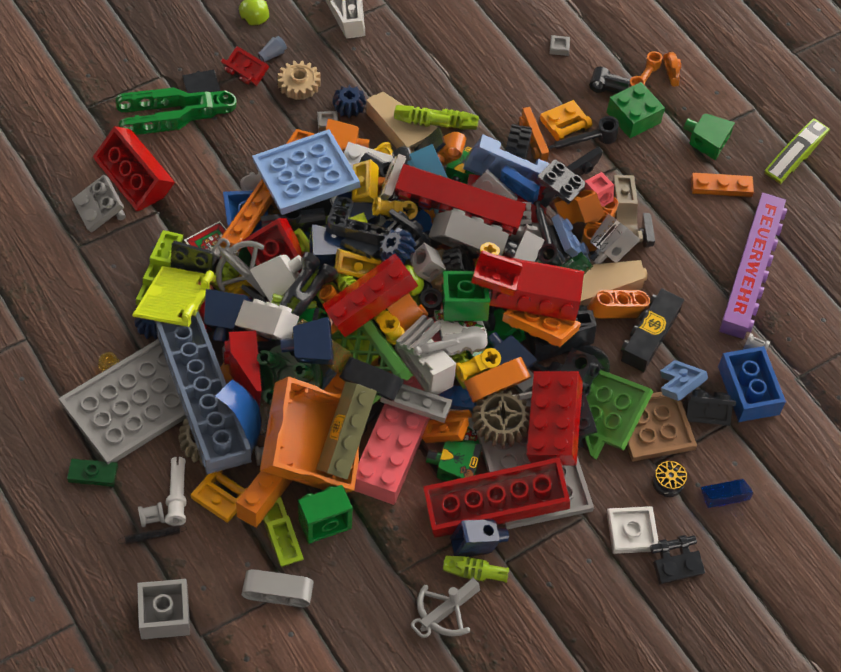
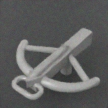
M221 238L212 248L214 256L221 257L216 268V281L220 291H225V285L247 280L263 297H266L250 271L255 265L258 249L263 250L264 245L255 241H242L230 247V242L226 238ZM225 241L227 246L225 248L219 247L220 254H217L215 249ZM243 247H254L250 268L234 252ZM227 261L242 276L222 282V269L225 262Z
M472 578L459 590L452 587L448 591L449 597L427 591L428 586L424 585L417 597V609L422 619L413 620L411 628L421 638L428 637L431 634V629L446 636H461L469 633V627L463 628L459 606L480 591L479 583ZM425 595L445 601L429 614L426 613L423 605ZM455 610L458 630H450L438 625L441 620ZM420 622L422 624L421 632L414 626L415 623Z

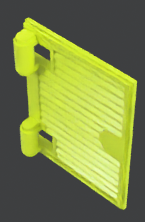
M162 266L132 316L189 327L191 325V316H196L205 300L206 289H210V282L214 283L217 276L211 270L204 274Z

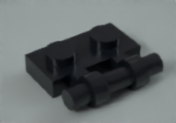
M682 535L678 536L675 540L667 541L664 539L658 541L657 544L650 545L651 553L660 552L661 559L653 562L659 585L705 574L700 552H690L689 550L690 545L697 544L695 535L688 537ZM679 548L681 555L671 557L669 550Z

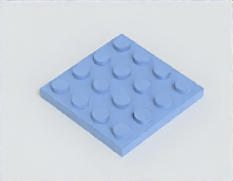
M330 129L252 156L253 162L281 215L361 187L358 177Z

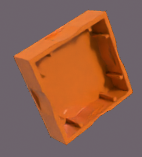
M286 377L276 382L260 471L322 490L330 486L343 485L346 493L354 491L359 462V446L348 479L316 469L341 394L326 392L315 385L291 377Z

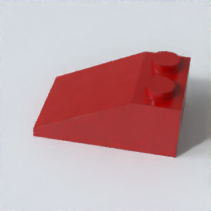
M278 218L243 239V241H255L264 245L263 250L258 249L255 261L257 266L280 255H287L290 260L298 255L301 257L303 255L297 236L287 218ZM247 247L252 256L254 247Z
M256 331L229 332V340L224 341V365L229 366V374L233 380L251 393L260 409L262 390L260 367L257 361Z

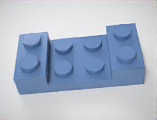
M482 134L466 156L463 169L481 176L488 169L500 179L501 170L508 166L518 171L525 178L534 181L537 185L544 186L536 178L549 165L548 162L538 159L533 164L528 160L501 150V142Z

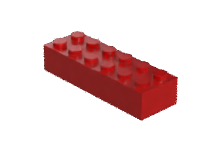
M403 164L395 186V196L398 197L399 201H412L418 203L420 208L426 210L431 208L439 210L438 213H442L445 210L459 209L465 212V216L483 219L484 224L502 227V231L508 233L509 237L512 234L516 235L526 207L525 203Z
M560 457L423 486L434 538L453 534L459 523L463 520L493 519L496 521V525L570 509V498Z

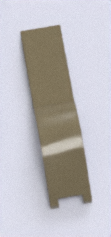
M614 175V194L619 203L616 211V220L641 239L639 242H642V231H638L637 227L638 200L634 175Z

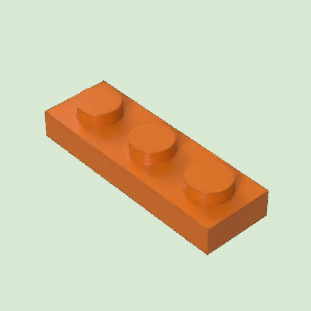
M530 107L523 108L522 115L519 117V124L532 128L530 139L532 156L534 159L548 162L549 150Z
M692 173L691 176L692 194L752 197L754 193L752 176Z

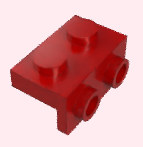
M236 46L227 60L222 58L220 61L225 66L224 70L231 75L236 73L240 76L239 79L247 85L252 83L257 86L269 69L268 64Z
M482 250L477 260L471 283L502 294L514 296L523 264Z

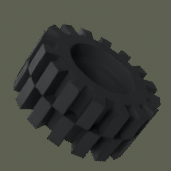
M463 245L443 252L442 258L444 260L442 262L446 269L444 271H474L473 259H470V253L467 252V248H464Z

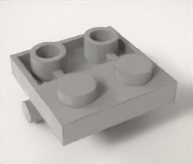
M102 175L72 199L87 230L90 232L95 231L115 214L118 220L126 218L122 210L124 206L106 175Z

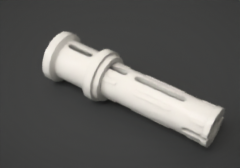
M177 457L171 459L170 495L166 498L168 514L165 516V522L172 526L183 525L186 522L184 507L187 504V500L183 496L186 460L182 457H179V465H177Z

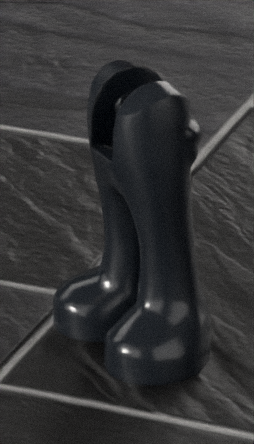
M304 252L302 255V270L280 302V305L288 307L294 297L300 302L296 305L292 314L299 317L309 307L319 290L326 283L333 282L339 276L336 269L328 264H323L305 292H302L305 284L321 264L320 260L310 252Z

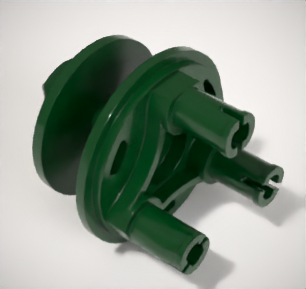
M281 345L274 347L270 351L263 350L261 351L262 354L259 353L257 355L260 367L261 397L270 406L275 383L286 377H291L322 389L324 377L320 364L299 363L295 359L294 352L282 353Z

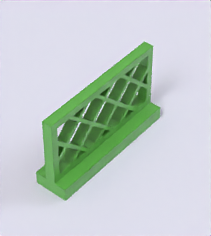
M372 319L358 328L357 335L344 337L339 329L332 334V342L336 339H342L340 350L333 349L334 361L341 371L345 366L343 364L344 354H352L355 359L358 358V355H367L366 363L370 365L372 355L381 356L380 367H375L385 371H392L394 375L406 381L413 376L412 372ZM347 339L356 340L354 350H345ZM361 340L370 341L368 351L359 350ZM375 395L373 404H374L377 400H379L381 397L378 396V395Z

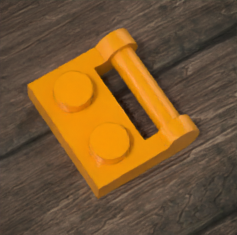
M574 100L540 114V120L556 141L562 140L564 136L580 129L592 127L591 118L583 113Z
M221 470L208 474L191 493V499L228 523L237 513L236 502L247 488H243L222 474L223 471ZM218 481L239 496L237 498L233 497L215 485L214 482Z

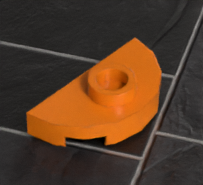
M674 52L665 53L663 61L672 86H679L681 61L677 59Z

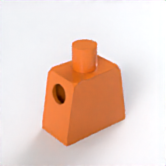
M328 119L326 130L330 129L343 153L348 142L369 148L370 140L359 138V128L357 126Z

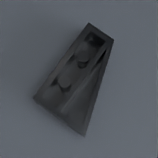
M593 310L578 311L576 321L581 323L579 331L561 347L551 345L548 341L531 336L527 332L531 353L537 359V362L570 352L572 348L577 349L578 347L593 344L597 327Z

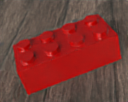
M534 371L526 454L530 463L560 457L562 466L577 465L583 387L579 371Z

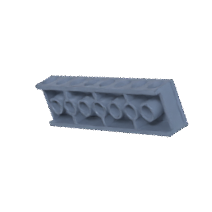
M199 311L196 316H191V325L189 327L170 323L161 324V322L157 321V337L206 473L211 474L251 463V447L239 420L225 403L215 397L227 384Z

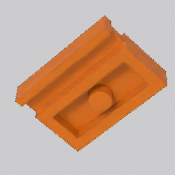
M469 409L449 411L445 423L434 419L429 420L422 439L425 443L462 441L469 426L468 420L472 418V413Z

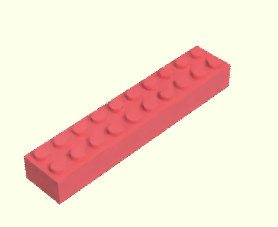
M429 301V304L432 305L435 304V302ZM427 317V320L429 318L434 319V323L436 322L435 317ZM439 331L431 338L434 342L441 341ZM414 375L407 381L403 379V384L425 391ZM384 404L358 463L354 491L395 505L421 443L422 435L431 418Z

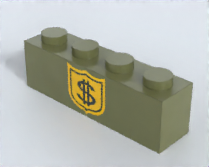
M345 382L316 468L317 470L348 479L377 392L376 390L356 383Z

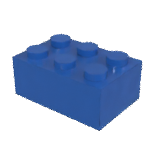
M765 347L723 353L718 369L728 395H731V398L736 401V406H733L738 422L780 415L786 400Z

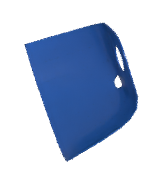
M231 380L215 397L225 403L235 413L248 439L252 455L260 436L262 423L260 409L251 393L241 384Z

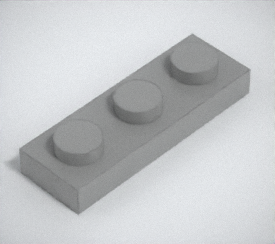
M402 384L394 401L383 397L380 399L382 403L445 423L452 405L451 399Z

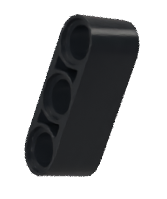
M353 357L348 358L339 378L346 382L356 383L376 390V395L390 401L395 400L404 382L403 379L392 373Z

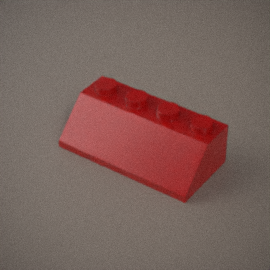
M114 126L93 156L94 160L136 211H141L163 199L175 183L131 129Z
M393 254L322 305L342 335L347 337L418 287V284L399 257Z
M501 256L522 263L523 268L514 296L490 289V306L576 321L581 302L584 271Z

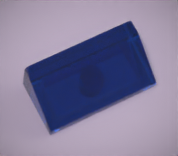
M744 479L701 487L707 508L747 501L753 495L752 489Z

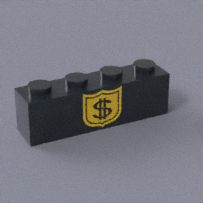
M662 288L658 295L653 294L649 303V310L644 309L639 319L641 323L639 326L635 324L630 333V341L625 340L620 350L623 352L621 361L645 372L679 315L684 299Z

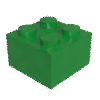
M640 82L611 96L606 113L617 119L618 126L629 138H632L660 124L665 107Z
M443 271L442 302L444 321H488L490 305L489 288L471 283L474 271Z
M343 485L330 486L322 492L310 493L298 500V519L308 544L352 529L353 508Z

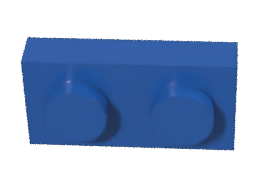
M508 166L501 170L500 181L511 191L531 202V204L538 199L540 186L534 181L525 178L518 171Z
M453 385V387L439 395L452 400L450 409H469L472 412L473 407L477 406L476 402H472L467 389H463L461 386Z

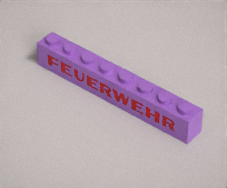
M762 192L719 332L744 339L746 332L751 333L755 320H751V317L757 314L759 304L756 303V300L762 297L764 287H761V283H765L769 271H766V266H771L774 255L770 253L775 251L778 239H775V236L780 235L783 226L779 222L784 220L787 209L784 208L785 199Z

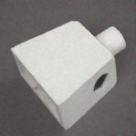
M280 255L250 269L270 303L273 300V293L284 296L288 288L298 277V271L302 269L301 256L298 255L290 260L287 255Z

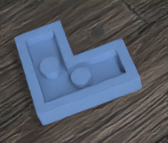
M559 214L552 217L551 219L564 251L571 257L582 252L590 261L588 257L589 249L584 242L580 243L577 237L573 235L571 222Z
M676 360L660 370L661 378L669 381L661 387L662 395L677 401L683 399L708 379L707 371Z

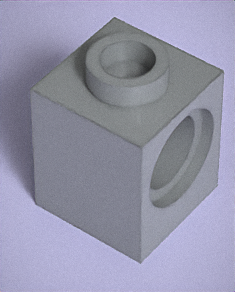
M426 243L418 247L415 253H412L410 256V261L416 275L429 283L446 270L439 252Z

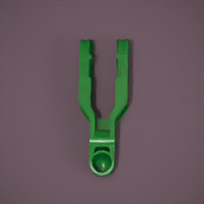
M174 87L122 93L115 99L116 108L120 112L183 107L182 110L155 113V115L147 116L135 115V117L120 120L118 123L119 127L131 129L135 135L180 130L192 120L208 119L217 114L230 113L237 106L236 97L228 91L187 93ZM142 99H149L147 102H141ZM124 101H128V102H129L128 104H120L121 102H124ZM147 122H152V123H153V124H150V125H144V123H147Z

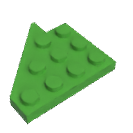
M600 370L598 376L594 378L591 384L590 393L586 396L597 428V433L585 438L590 455L597 460L605 443L625 450L653 394L651 388Z

